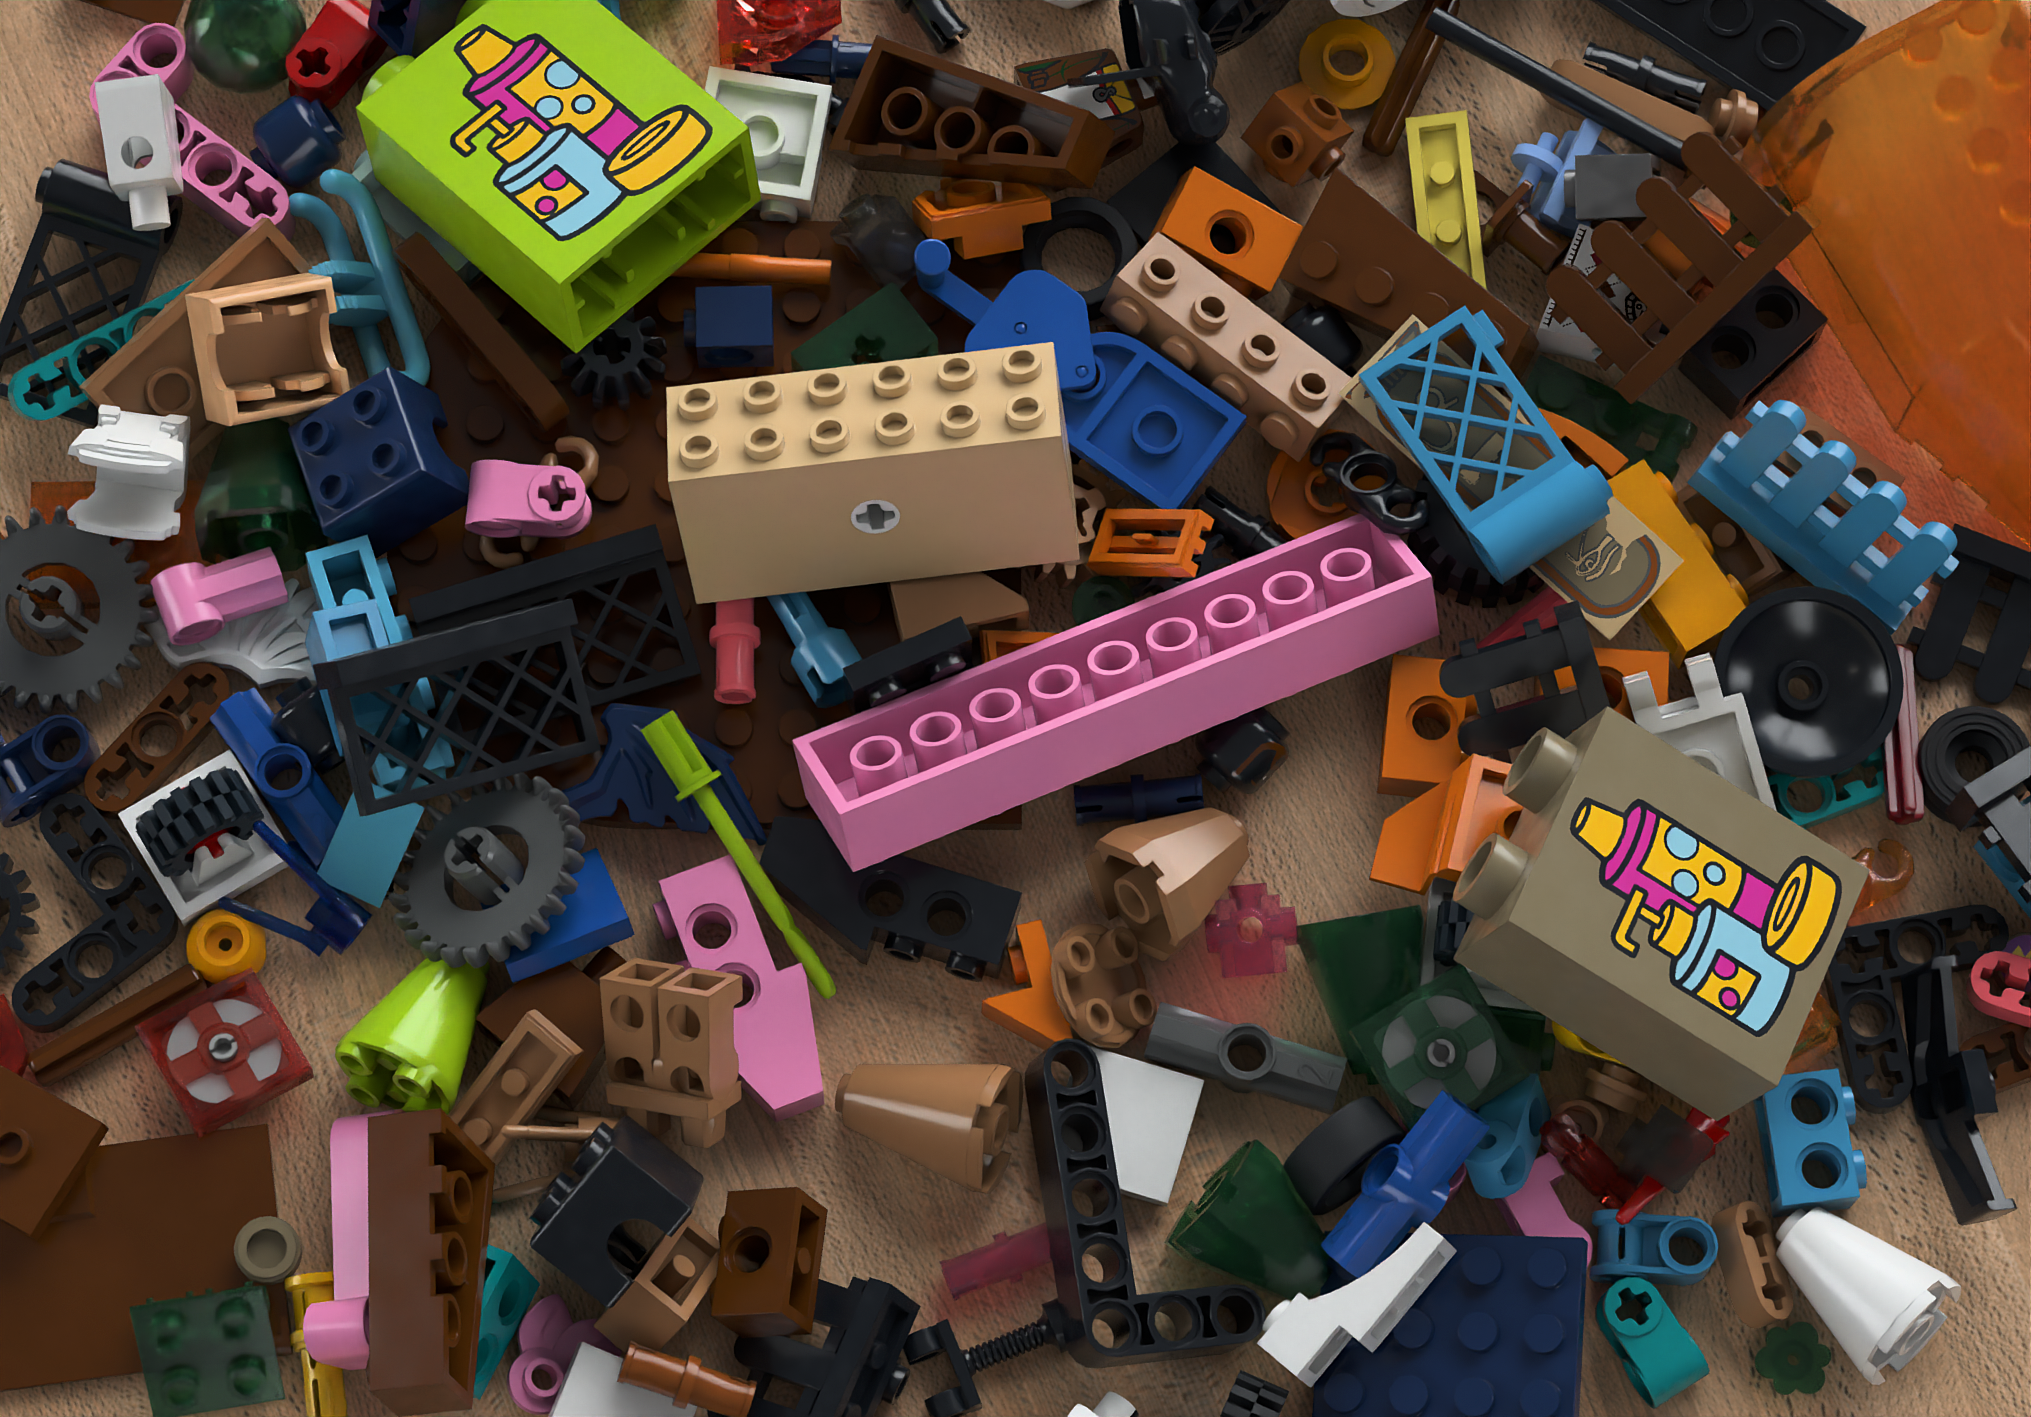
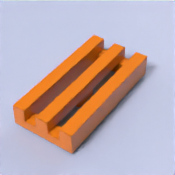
M1106 508L1087 566L1097 574L1104 576L1195 578L1199 566L1191 561L1193 554H1203L1206 542L1199 535L1201 531H1211L1214 519L1201 509ZM1115 530L1181 531L1180 537L1153 536L1146 533H1135L1132 536H1114ZM1127 553H1161V554H1127Z

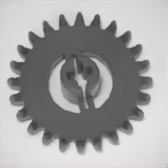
M62 505L56 507L51 524L46 523L42 513L36 507H31L29 510V528L23 529L12 516L7 515L4 520L8 537L4 540L0 538V698L13 688H16L14 705L17 709L22 710L28 706L36 695L38 696L41 712L48 715L52 712L57 697H62L68 711L74 713L79 706L80 693L85 692L95 704L102 702L103 696L100 684L104 681L116 689H123L124 681L118 669L121 666L134 670H139L142 667V663L131 652L133 647H151L154 644V640L140 630L141 625L150 624L159 619V614L156 611L142 607L143 602L154 597L153 587L151 584L137 583L148 572L150 564L146 560L127 563L136 546L132 539L127 538L123 542L112 546L113 536L80 530L76 528V524L71 526L67 510ZM45 566H68L83 572L93 582L100 598V619L97 625L85 618V606L81 597L64 580L54 576H42L29 581L25 577L29 573ZM24 587L42 600L45 598L53 602L58 600L64 608V612L72 620L89 631L87 634H84L61 616L59 618L53 615L46 616L39 608L40 605L23 591L21 592V588ZM11 597L19 601V611L23 621L40 637L50 641H63L73 636L84 644L79 649L62 656H42L25 649L15 639L9 624V602Z
M521 772L513 775L514 786L506 777L493 780L494 785L491 792L483 783L471 786L472 795L468 801H465L456 791L447 793L448 798L451 800L452 808L448 815L431 805H426L425 808L431 816L435 827L432 831L416 827L413 836L422 846L420 850H406L402 858L412 870L405 873L396 871L393 882L407 892L402 895L390 893L388 898L396 909L403 912L396 913L394 921L405 932L406 941L415 949L421 950L430 961L436 962L443 959L451 968L461 967L466 962L474 968L482 967L488 962L490 955L497 962L504 961L510 956L511 946L516 945L521 951L530 947V935L534 931L544 935L551 929L547 918L550 915L560 916L567 908L561 901L563 895L573 894L579 884L570 875L579 872L584 866L585 858L578 851L585 844V835L578 829L580 815L569 806L568 797L559 789L552 788L544 778L536 776L531 780L525 773ZM511 834L524 838L528 845L529 858L525 875L520 859L496 837L497 835ZM474 852L510 888L508 892L504 891L486 874L487 871L471 856ZM454 879L484 905H493L494 907L482 911H470L459 908L454 900Z

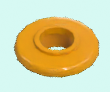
M1337 19L1320 25L1307 36L1299 52L1298 70L1303 83L1315 94L1328 98L1338 109L1356 110L1370 106L1381 98L1395 68L1396 58L1390 42L1377 28L1361 20ZM1343 50L1353 51L1364 60L1365 68L1354 75H1343L1331 66L1329 59L1336 52Z

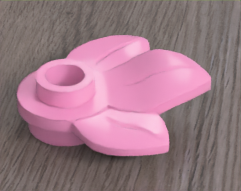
M558 1294L543 1298L523 1317L517 1331L520 1355L511 1364L507 1374V1388L512 1400L522 1410L531 1414L545 1415L550 1413L579 1342H585L620 1357L622 1352L593 1326L597 1319L581 1320L573 1324L567 1306ZM536 1369L546 1371L552 1379L551 1389H538L532 1382V1371Z

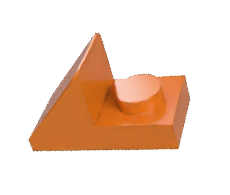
M1039 919L1016 925V945L1006 948L1015 985L1027 983L1028 988L982 1000L981 1013L989 1020L1045 1051L1055 1042L1066 1038L1073 1039L1070 1024L1064 1018L1054 996L1050 971L1052 957L1042 920Z

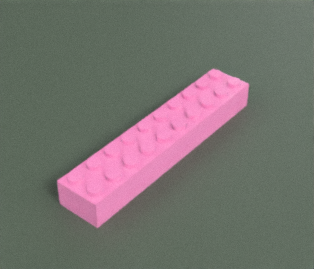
M1357 514L793 739L792 743L806 799L851 870L856 872L1440 635L1432 576L1398 535L1384 533L1365 516Z

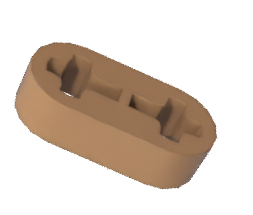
M1749 1200L1716 1212L1712 1218L1711 1227L1717 1236V1256L1731 1303L1738 1317L1744 1324L1754 1329H1760L1789 1317L1793 1310L1794 1301L1786 1269L1776 1256L1779 1246L1768 1215L1761 1206Z

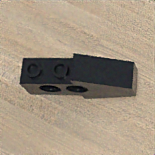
M775 816L759 862L760 866L781 897L860 963L868 964L876 941L885 944L883 951L895 958L914 963L920 962L922 956L946 963L945 970L948 973L968 981L981 982L983 975L998 979L1006 956V948L1009 946L1021 909L1022 892L904 856L905 852L853 872L820 820ZM888 891L896 894L902 900L903 905L895 914L883 917L869 910L867 907L868 900L878 892ZM949 910L957 913L965 924L956 934L943 936L935 933L928 925L930 918L939 911Z

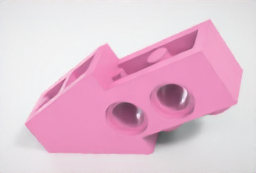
M729 854L659 880L663 900L652 904L665 941L677 937L685 959L675 964L684 966L685 971L694 967L742 975V983L747 984L754 992L751 1000L746 1005L733 1008L734 1048L739 1059L737 1080L741 1081V1087L775 1122L824 1105V1092L805 970L802 962L780 971L776 970L732 856ZM711 923L721 924L731 933L728 941L723 946L715 949L704 948L695 941V936L699 929Z

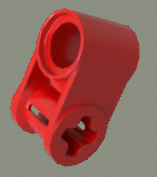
M328 0L315 21L286 55L285 66L289 77L288 90L290 97L294 95L302 96L310 102L320 98L331 111L340 103L341 99L362 74L379 60L388 44L368 24L370 12L368 7L357 0Z

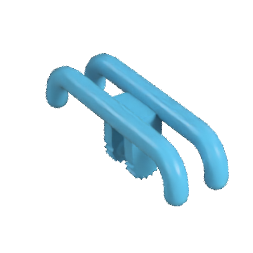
M337 169L326 170L320 176V186L323 191L340 196L350 205L356 216L371 263L355 260L341 220L328 204L320 198L307 193L297 192L290 195L291 215L307 219L316 227L321 235L329 261L312 266V269L308 270L309 273L332 277L334 292L341 294V296L335 297L337 312L330 314L329 324L333 323L334 325L352 327L368 377L371 378L391 366L377 323L389 316L406 368L405 371L399 372L425 386L428 383L431 370L428 351L399 266L391 253L393 248L380 209L371 192L362 182L359 183L358 179L352 174Z

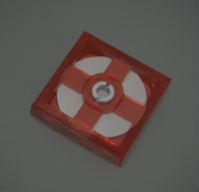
M252 967L242 973L228 977L135 1026L138 1039L198 1139L314 1078L311 1065Z

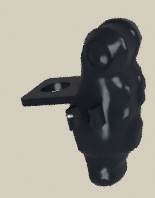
M1119 0L1118 9L1125 57L1130 70L1067 79L1068 88L1142 78L1154 94L1169 131L1178 142L1197 146L1218 141L1224 135L1229 125L1230 111L1224 98L1213 87L1218 66L1217 56L1211 46L1209 35L1198 24L1199 8L1194 0Z

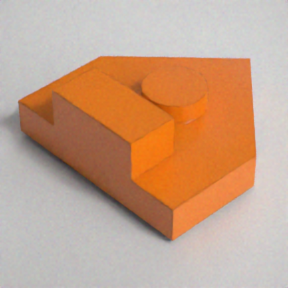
M942 177L940 180V190L936 193L935 191L925 190L912 201L913 222L930 239L944 240L954 238V250L964 260L1024 249L1022 225L1052 220L1050 198L1036 185L1001 182L1000 186L985 180Z

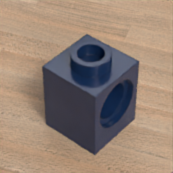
M772 286L695 287L696 309H684L683 320L684 346L696 347L698 367H773L774 326Z

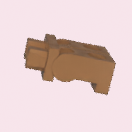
M633 958L599 978L606 1065L608 1075L612 1082L606 1085L607 1103L624 1106L625 1116L631 1117L654 1137H659L671 1129L670 1115L680 1116L681 1141L684 1142V1145L708 1148L724 1138L726 1109L742 1099L741 1081L737 1080L739 1059L734 1048L733 1006L743 1000L742 975L694 967L685 971L682 965Z

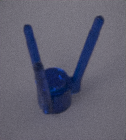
M258 820L254 822V832L320 896L304 917L313 927L311 931H308L225 896L218 900L219 907L237 914L252 923L302 943L318 957L322 955L328 946L339 955H342L362 932L373 914L347 893L330 886L317 874L318 871L296 841L291 840L286 843L263 821Z

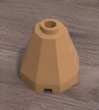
M1207 807L1118 827L1098 840L1094 846L1097 850L1091 853L1084 863L1097 906L1110 921L1119 915L1128 925V930L1135 936L1139 951L1165 962L1185 948L1250 857L1247 847L1249 838L1246 829L1236 817Z

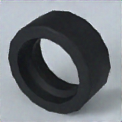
M1066 197L1052 202V220L1031 223L1026 227L1023 234L1024 249H1020V273L1027 270L1044 271L1042 251L1048 239L1055 233L1069 228H1087L1097 232L1110 242L1115 253V267L1110 278L1102 286L1089 291L1076 292L1086 302L1089 322L1106 316L1099 310L1115 277L1137 254V240L1130 223L1113 206L1092 197Z
M1363 1096L1350 1102L1316 1127L1287 1158L1280 1171L1281 1178L1312 1215H1324L1337 1209L1361 1192L1362 1176L1371 1159L1385 1146L1394 1143L1399 1145L1406 1137V1133L1374 1096Z

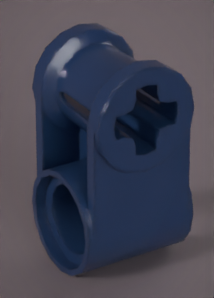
M53 715L44 719L40 724L10 743L0 746V822L3 827H14L30 820L42 811L51 798L67 793L84 782L88 769L101 756V751L97 741L77 718L69 715ZM67 738L80 739L79 751L71 760L66 762H55L52 760L53 751L60 741ZM7 777H9L15 785L17 790L15 793L7 783Z

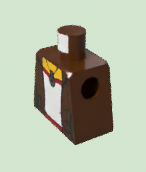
M1099 49L1014 66V84L1089 110L1116 132L1100 169L1142 145L1144 122L1140 112L1159 105L1154 94L1142 78L1068 88L1067 79L1122 71L1116 54L1112 49ZM1053 186L1056 192L1067 188Z

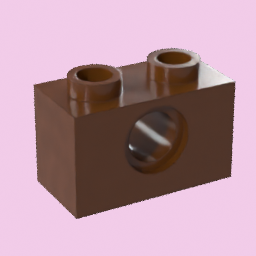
M798 1187L728 1191L725 1215L721 1218L718 1227L720 1253L717 1275L710 1286L711 1317L741 1338L811 1335L828 1209Z

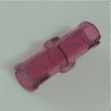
M1046 1222L1008 1237L1005 1231L992 1236L993 1243L947 1261H939L953 1301L960 1300V1297L1007 1279L1011 1285L1023 1280L1022 1273L1052 1262Z

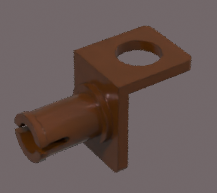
M1474 170L1477 194L1487 197L1493 203L1495 209L1494 215L1488 222L1480 225L1483 255L1488 258L1499 245L1507 242L1541 269L1544 275H1549L1565 258L1571 243L1563 240L1529 213L1531 210V205L1529 204L1534 185L1526 179L1509 197L1478 171Z

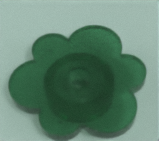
M1796 1322L1787 1331L1781 1327L1771 1328L1765 1336L1767 1346L1759 1350L1755 1356L1754 1364L1757 1372L1764 1378L1773 1379V1388L1781 1395H1789L1795 1389L1803 1394L1818 1392L1825 1383V1373L1822 1368L1829 1364L1831 1352L1827 1346L1818 1344L1816 1329L1807 1322ZM1788 1356L1796 1357L1797 1365H1791L1788 1362Z

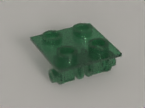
M253 1281L245 1282V1287L223 1290L217 1293L214 1292L213 1287L206 1288L205 1295L195 1296L194 1291L186 1292V1298L180 1297L155 1301L154 1297L146 1298V1304L130 1307V1315L153 1417H178L285 1399V1391L268 1314L271 1309L267 1286H254Z

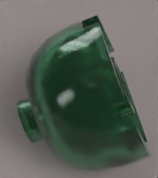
M191 0L183 25L184 41L196 71L216 88L239 94L264 93L287 80L286 56L294 50L298 41L301 40L302 35L307 30L306 13L299 0Z

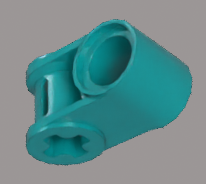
M1640 1277L1621 1279L1599 1298L1595 1308V1319L1598 1327L1621 1360L1623 1368L1634 1388L1651 1408H1657L1709 1374L1708 1364L1698 1345L1678 1323L1659 1294V1291L1649 1281ZM1621 1298L1626 1303L1636 1299L1641 1304L1643 1310L1636 1316L1637 1323L1632 1318L1621 1321L1617 1317L1615 1311L1622 1305Z

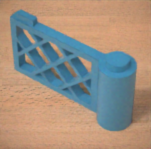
M1464 305L1360 373L1359 381L1462 526L1485 567L1499 583L1503 584L1610 514L1606 501L1613 497V492L1607 480L1595 465L1591 464L1584 468L1573 459L1496 350V348L1504 344V339L1483 309L1472 316ZM1462 328L1476 348L1472 370L1435 363L1438 343ZM1430 348L1427 361L1414 359ZM1481 358L1484 359L1493 374L1479 371ZM1398 368L1425 373L1419 405L1392 400L1379 381ZM1432 374L1469 381L1463 413L1426 406ZM1476 383L1503 387L1512 399L1508 421L1471 414ZM1518 409L1530 425L1515 423ZM1402 413L1416 416L1414 430ZM1424 417L1461 424L1455 456L1430 452L1425 448L1419 439ZM1468 426L1506 432L1500 464L1462 457ZM1513 434L1540 439L1553 457L1534 471L1507 466ZM1438 465L1453 467L1450 482ZM1464 469L1497 475L1494 496L1470 512L1456 492L1459 470ZM1504 477L1518 479L1517 482L1502 491Z

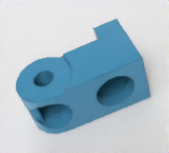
M1499 1073L1473 1099L1477 1114L1489 1124L1490 1129L1464 1160V1164L1475 1192L1482 1197L1490 1199L1507 1197L1521 1189L1528 1179L1552 1115L1538 1074Z

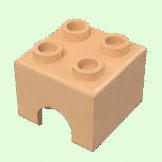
M302 273L185 295L206 420L234 426L318 410L350 390L347 368L341 367L337 362L330 340L329 316L337 312L332 277Z

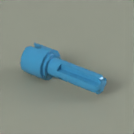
M806 592L766 596L796 647L791 658V665L818 708H828L845 702L843 668L862 660L844 629L828 627Z

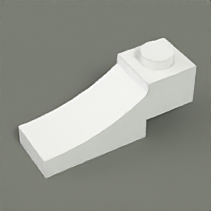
M1423 1222L1412 1236L1390 1257L1352 1283L1311 1300L1299 1292L1291 1302L1284 1300L1279 1303L1266 1318L1262 1327L1265 1334L1257 1344L1311 1388L1352 1337L1373 1353L1457 1250L1444 1237Z

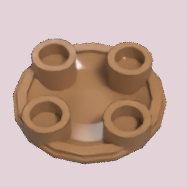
M1080 923L1065 931L1054 948L1050 970L1054 996L1064 1018L1080 1037L1098 1047L1118 1048L1135 1039L1141 1028L1153 1024L1157 1013L1155 999L1147 991L1145 975L1137 960L1139 953L1138 942L1133 933L1125 927L1118 926L1110 930L1101 924Z

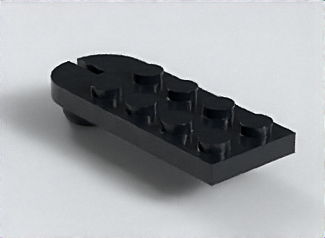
M1591 0L1730 91L1736 89L1745 92L1748 100L1757 102L1758 109L1795 133H1798L1867 30V26L1826 0Z

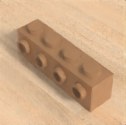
M1157 232L1116 275L1099 310L1110 318L1121 331L1132 335L1246 415L1247 424L1261 433L1272 446L1282 449L1297 462H1300L1317 440L1333 425L1347 404V401L1338 393L1352 379L1350 376L1160 232Z

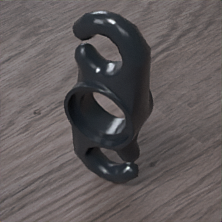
M1339 431L1329 433L1319 438L1311 447L1309 462L1315 467L1323 464L1325 453L1330 450L1340 449L1350 453L1341 462L1325 463L1322 466V473L1338 484L1342 491L1343 502L1350 510L1365 516L1384 533L1396 535L1412 533L1423 527L1430 516V503L1424 499L1417 501L1414 513L1410 516L1399 517L1389 513L1397 504L1414 503L1417 500V493L1413 488L1401 482L1397 475L1396 464L1389 456L1374 450L1355 433ZM1364 476H1378L1386 481L1384 485L1374 490H1361L1353 485L1356 480Z

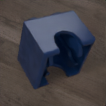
M391 366L287 428L323 534L339 543L368 535L375 559L466 506L469 492V479L466 471L449 459L441 448L433 430L432 423L442 429L448 426L438 394Z

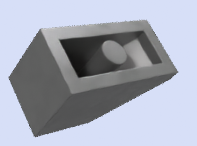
M1651 153L1575 155V170H1565L1564 172L1565 207H1576V219L1580 221H1644L1647 216L1636 203V191L1639 185L1646 179L1661 176V159Z

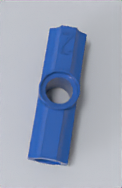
M254 687L247 691H238L220 703L219 708L209 717V720L260 790L267 806L278 815L318 871L344 810L312 767L307 754L299 746L283 743L271 727V721L275 714L257 689ZM296 761L302 766V770L294 764ZM286 769H295L302 772V777L295 787L288 790L272 788V782L280 772Z
M1442 1090L1399 1145L1395 1143L1389 1144L1371 1159L1362 1176V1193L1322 1242L1321 1246L1324 1251L1357 1278L1370 1272L1386 1260L1412 1227L1418 1229L1423 1222L1429 1224L1440 1213L1449 1196V1179L1490 1129L1489 1124L1453 1094Z

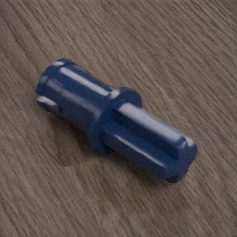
M833 35L832 41L776 37L771 45L770 66L771 70L775 73L829 77V83L835 84L836 78L858 79L872 44L839 41V35Z

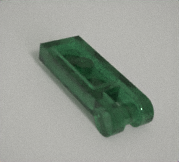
M1541 354L1523 387L1537 408L1569 419L1612 445L1629 459L1626 469L1644 459L1654 474L1662 472L1671 484H1673L1680 469V465L1676 461L1682 449H1689L1698 433L1697 426L1685 417L1673 413H1664L1638 400L1630 405L1617 390ZM1642 432L1659 439L1654 451H1647L1636 445Z

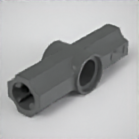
M1160 1002L1144 1054L1146 1059L1221 1081L1226 1088L1237 1093L1257 1092L1331 1115L1347 1063V1058L1272 1036L1266 1029L1257 1024L1241 1023L1236 1025L1164 1002ZM1249 1045L1257 1049L1261 1054L1263 1064L1254 1071H1240L1230 1063L1228 1053L1236 1046Z

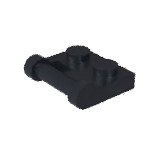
M957 617L844 667V696L851 715H856L974 668L972 663V637L962 617Z

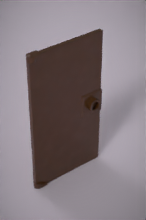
M261 1124L98 1146L38 1241L0 1220V1392L274 1355L275 1357L293 1355V1346H290L289 1338L290 1334H292L284 1282L275 1285H262L250 1280L241 1271L234 1256L236 1237L248 1222L264 1216L279 1218L269 1125Z

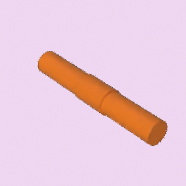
M696 253L672 273L670 277L725 279L756 283L779 282L830 285L832 260L733 253L731 255Z

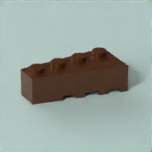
M876 35L828 150L857 170L1092 189L1116 132L1089 110Z
M1335 167L1278 277L1290 295L1306 303L1310 302L1316 308L1325 305L1331 306L1336 309L1344 321L1387 341L1412 314L1425 326L1431 328L1464 305L1472 316L1483 309L1504 339V344L1496 348V350L1520 382L1540 344L1530 325L1340 169ZM1462 328L1442 340L1468 365L1473 366L1476 348ZM1481 358L1479 371L1493 374L1484 359ZM1493 386L1500 394L1510 398L1503 387Z
M441 1108L367 1117L369 1358L366 1366V1376L370 1392L398 1417L470 1410L473 1404L495 1163Z

